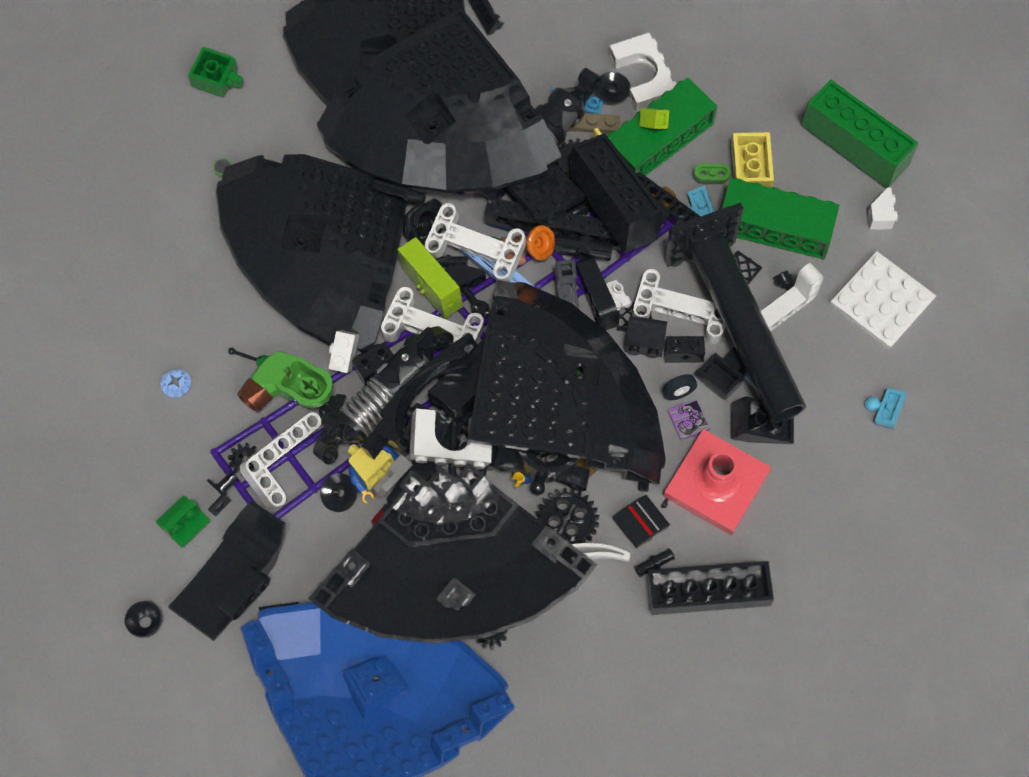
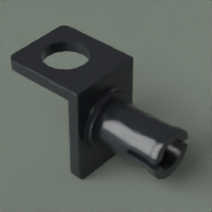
M230 471L218 484H214L210 479L207 480L221 494L208 508L214 516H217L232 501L226 495V492L238 479ZM222 502L221 506L215 509L216 506Z

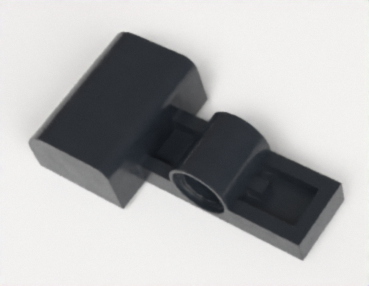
M734 346L724 358L714 353L697 371L696 376L726 400L743 383L745 376L739 370L744 368V365Z

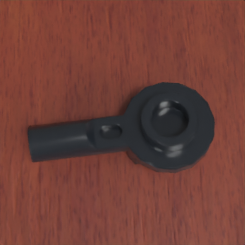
M468 286L464 287L462 292L471 303L472 313H479L483 319L486 318L490 313L489 304L477 299Z

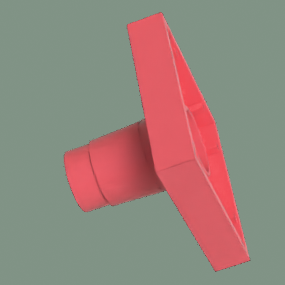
M703 429L666 488L663 497L732 536L767 478L771 467ZM715 470L722 471L727 475H719Z

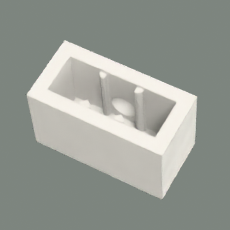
M344 330L336 331L334 343H331L329 349L331 359L328 369L344 373L352 371V360L355 358L360 334Z

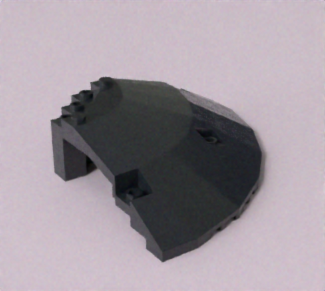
M470 463L467 464L457 478H454L440 466L428 482L413 470L408 473L399 485L403 490L359 544L347 553L339 565L331 571L323 583L319 584L308 599L330 617L381 638L431 644L486 638L536 620L577 591L598 564L504 494ZM476 479L475 482L472 485H470V480ZM444 482H448V484H446V487L443 489L442 484ZM549 539L555 540V544L553 546H549L547 544V541ZM351 562L355 563L353 570H350L348 567ZM455 593L460 595L458 601H454L452 598Z

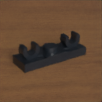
M468 0L487 35H493L496 29L502 28L504 22L499 21L500 15L495 14L489 0Z

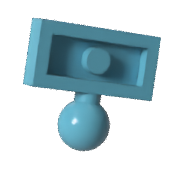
M705 185L688 192L692 204L689 208L698 215L703 216L715 212Z
M887 388L882 402L877 397L870 396L865 401V407L869 411L879 409L875 418L877 425L895 428L907 394L903 391Z

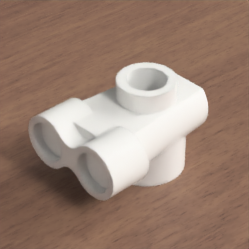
M617 280L606 284L615 302L617 311L633 304L629 296H626L623 286Z

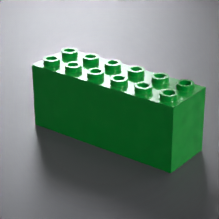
M687 77L685 80L677 82L673 89L665 91L661 98L657 101H652L647 106V108L669 110L668 129L640 127L641 111H638L634 118L630 121H625L618 130L610 132L607 136L635 173H642L647 176L714 125L717 105Z
M830 79L807 104L802 126L886 188H889L910 165L918 142Z
M730 178L722 209L741 202L744 209L737 234L738 239L825 260L831 243L839 204H835L832 201L819 200L813 196L799 195L796 192L782 191L776 187L762 186L760 183L746 182L740 178Z

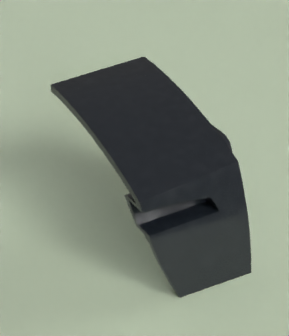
M249 502L227 528L220 546L168 608L212 641H215L231 621L237 620L269 585L271 578L268 575L278 559L286 523L255 502Z

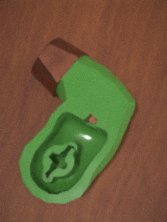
M277 351L266 358L255 369L250 378H247L240 388L237 396L255 412H259L277 395L296 401L306 408L314 409L323 406L329 401L332 395V378L327 371L316 367L303 358Z

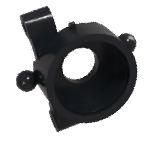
M498 448L493 468L500 472L527 474V477L534 480L530 485V491L534 495L543 494L545 491L544 483H552V481L563 483L577 491H586L590 477L589 469L576 465L579 458L559 455L554 461L543 462L535 456L533 451Z

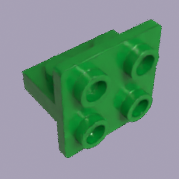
M184 495L156 520V524L181 548H184L210 523V519L200 511L197 503L192 499L189 500Z

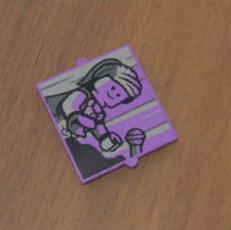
M698 400L686 404L681 403V406L668 410L680 440L692 436L697 437L703 429L706 431L710 430Z

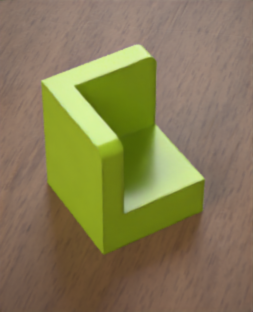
M641 108L640 127L668 129L669 110Z

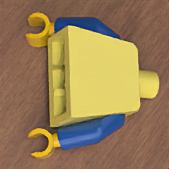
M356 444L351 445L348 449V453L351 455L348 460L350 464L348 469L350 480L353 485H356L358 493L362 494V502L368 504L364 499L365 495H370L372 500H374L373 494L367 492L366 489L370 490L386 475L391 464L399 457L388 445H385L375 460L368 457L362 447L360 448Z

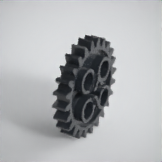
M564 488L563 493L556 489V495L554 496L552 493H549V500L543 498L545 505L539 504L538 508L541 511H536V516L539 517L537 519L559 534L564 525V519H567L572 505H576L571 513V520L567 521L563 533L559 534L571 544L586 543V539L592 541L591 534L596 535L597 530L594 528L599 527V523L596 522L599 520V515L595 514L598 512V508L593 507L594 500L588 502L589 495L582 497L581 490L578 494H575L573 488L570 493L567 492L566 488ZM566 504L568 508L561 510L558 508V505ZM583 512L586 516L578 518L575 514ZM555 520L559 522V525L552 527L549 523ZM569 529H575L577 531V534L569 535L567 531ZM549 539L547 541V544H549L551 541L553 542V545L555 544L554 539Z

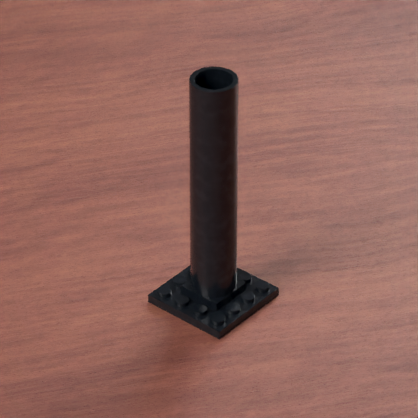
M741 202L670 227L664 260L666 266H678L689 259L695 261L770 422H784L805 410L806 404L730 248L736 242L744 208Z

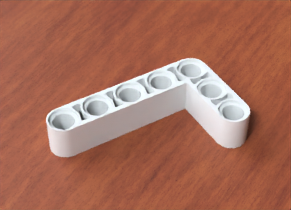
M808 263L799 271L794 287L761 310L770 331L780 325L781 321L784 322L796 313L795 310H800L817 296L824 276L812 263Z
M311 412L300 417L241 463V474L267 508L274 509L286 502L284 491L267 467L320 427L321 418L317 413ZM308 418L312 421V427L307 423ZM293 429L298 432V438L293 435ZM279 440L284 444L283 449L278 446ZM264 451L268 453L269 460L264 458ZM249 463L254 465V472L249 470ZM261 479H264L266 482L265 488L260 484ZM273 494L277 497V503L272 501Z

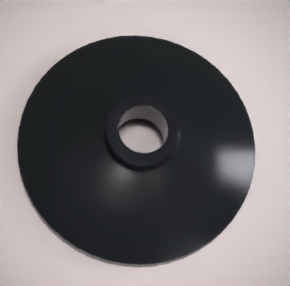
M607 72L601 75V84L595 91L599 99L606 103L615 104L624 101L628 97L631 88L630 82L623 74Z
M344 473L332 474L325 479L321 486V500L327 509L333 512H344L355 503L357 487L351 483L349 475ZM341 490L344 491V494H343L342 497L340 496V491H341Z

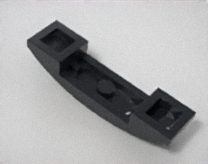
M575 259L556 261L557 297L572 303L579 309L575 278H577Z

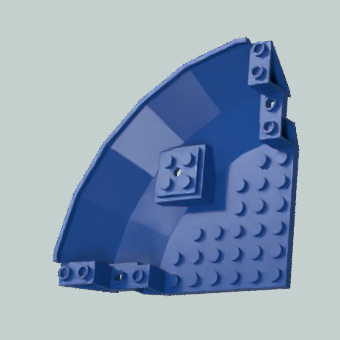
M313 602L264 609L257 612L258 620L250 621L240 627L254 672L265 689V699L272 716L304 777H422L442 768L459 756L461 747L476 740L479 742L485 738L515 709L510 697L505 692L508 689L505 679L462 641L431 644L381 638L330 617ZM379 677L380 680L376 682L372 678ZM467 729L469 732L464 733L462 730Z

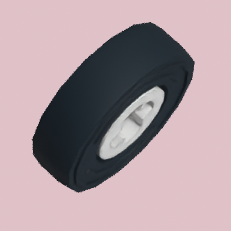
M692 374L680 375L664 385L663 393L668 400L684 398L697 388V381Z

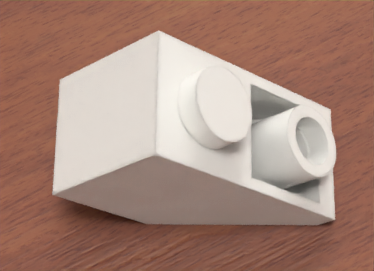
M891 187L887 188L870 206L868 212L870 230L892 229L894 223L897 222V211H894L895 195L892 194Z

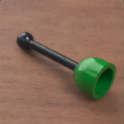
M233 347L228 349L230 355L236 354L256 361L257 366L269 357L268 355H260L256 358L236 351Z

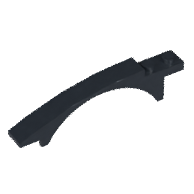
M466 334L429 361L401 387L379 414L383 419L361 446L368 457L375 460L385 445L402 453L406 450L403 439V422L411 402L427 384L437 377L456 369L469 367L472 364V361L468 358L478 345L471 334Z

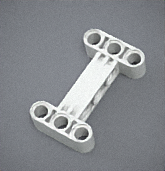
M451 203L442 205L425 242V248L434 258H439L443 255L447 245L456 247L495 262L493 273L497 281L510 282L526 247L527 239L524 232L520 229H513L509 232L506 241L502 242L457 225L459 214L455 206ZM448 211H453L452 216L445 217ZM446 228L443 234H438L439 229ZM515 237H522L520 242H513ZM433 245H439L437 250H430ZM509 253H514L515 256L512 259H506ZM500 271H507L505 276H498Z
M648 269L644 272L633 308L634 317L649 319L651 311L700 323L707 325L705 338L708 343L717 344L721 341L725 324L722 318L715 316L719 312L714 302L659 288V272L655 269ZM647 279H653L655 282H649ZM648 295L650 298L645 299L642 296ZM642 311L645 315H639L637 312ZM710 331H717L719 334L714 335Z
M402 287L397 291L381 325L383 338L387 342L396 341L403 329L420 334L427 327L440 326L453 334V343L469 333L478 344L484 330V320L479 313H471L462 326L413 308L414 295L413 291L408 287ZM403 297H409L408 300H402ZM395 313H402L401 316H394ZM475 322L479 323L478 326H472L471 324ZM388 329H394L391 333L386 332Z

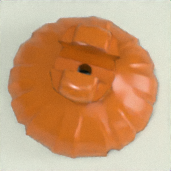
M544 225L534 227L527 235L525 249L528 250V253L534 259L546 260L553 254L556 243L555 235L549 227Z

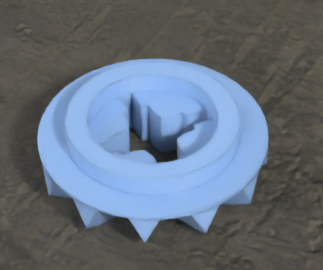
M183 369L167 370V373L162 375L161 389L169 397H181L189 391L191 378ZM172 378L179 380V388L175 384H172Z

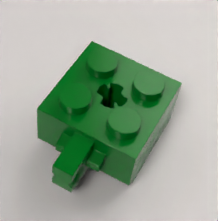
M202 47L188 74L191 87L221 97L225 96L229 87L242 88L244 84L243 77L237 75L238 65L235 58L206 47Z

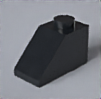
M458 263L444 269L460 287L461 293H463L462 289L468 286L471 289L486 280L484 270Z

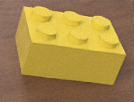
M770 132L733 133L731 141L733 178H740L750 183H760L762 186L772 188L774 175Z

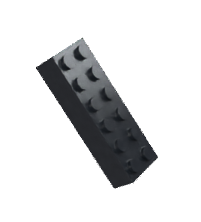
M769 561L648 570L647 574L651 615L768 607L774 601Z

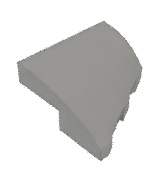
M400 455L388 468L386 475L373 487V496H385L413 464Z

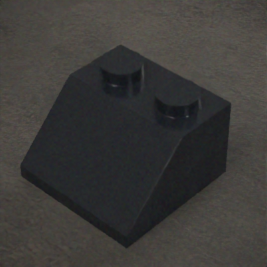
M629 316L624 352H628L631 355H647L650 358L662 357L668 321Z

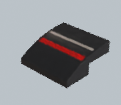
M647 495L634 501L613 517L636 549L651 541L655 535L668 529L670 526L669 522Z

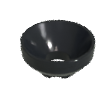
M137 602L127 610L124 619L125 626L133 636L148 638L160 629L162 624L161 612L151 602ZM144 617L151 619V624L147 628L140 626V621Z

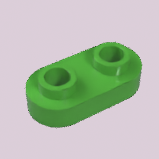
M702 163L694 169V178L700 183H725L729 180L731 174L730 168L725 164Z

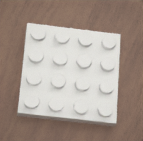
M876 251L832 299L830 305L890 350L934 301L936 295Z

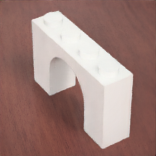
M650 33L610 45L609 56L615 69L634 63H643L650 66L656 74L655 78L650 82L630 88L629 99L635 112L641 111V108H647L652 101H657L665 91H670L676 85V82L671 79L669 67H666L664 64L663 54L658 52L657 42L655 38L652 39Z
M415 409L412 413L410 459L415 460L417 463L433 461L436 465L453 463L456 467H465L470 463L476 469H484L491 463L492 445L467 442L466 447L462 450H447L439 444L435 436L436 411ZM472 417L469 419L468 437H469V431H470V425H471V419H472Z

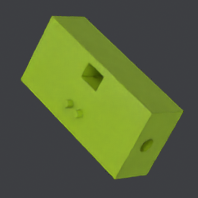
M416 237L397 249L402 270L444 319L463 307L460 287Z

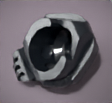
M433 198L424 204L411 208L404 215L403 235L408 241L416 237L422 245H425L442 202Z

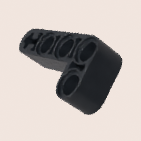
M591 257L575 262L577 274L593 307L595 322L605 330L618 327L617 307L595 258Z

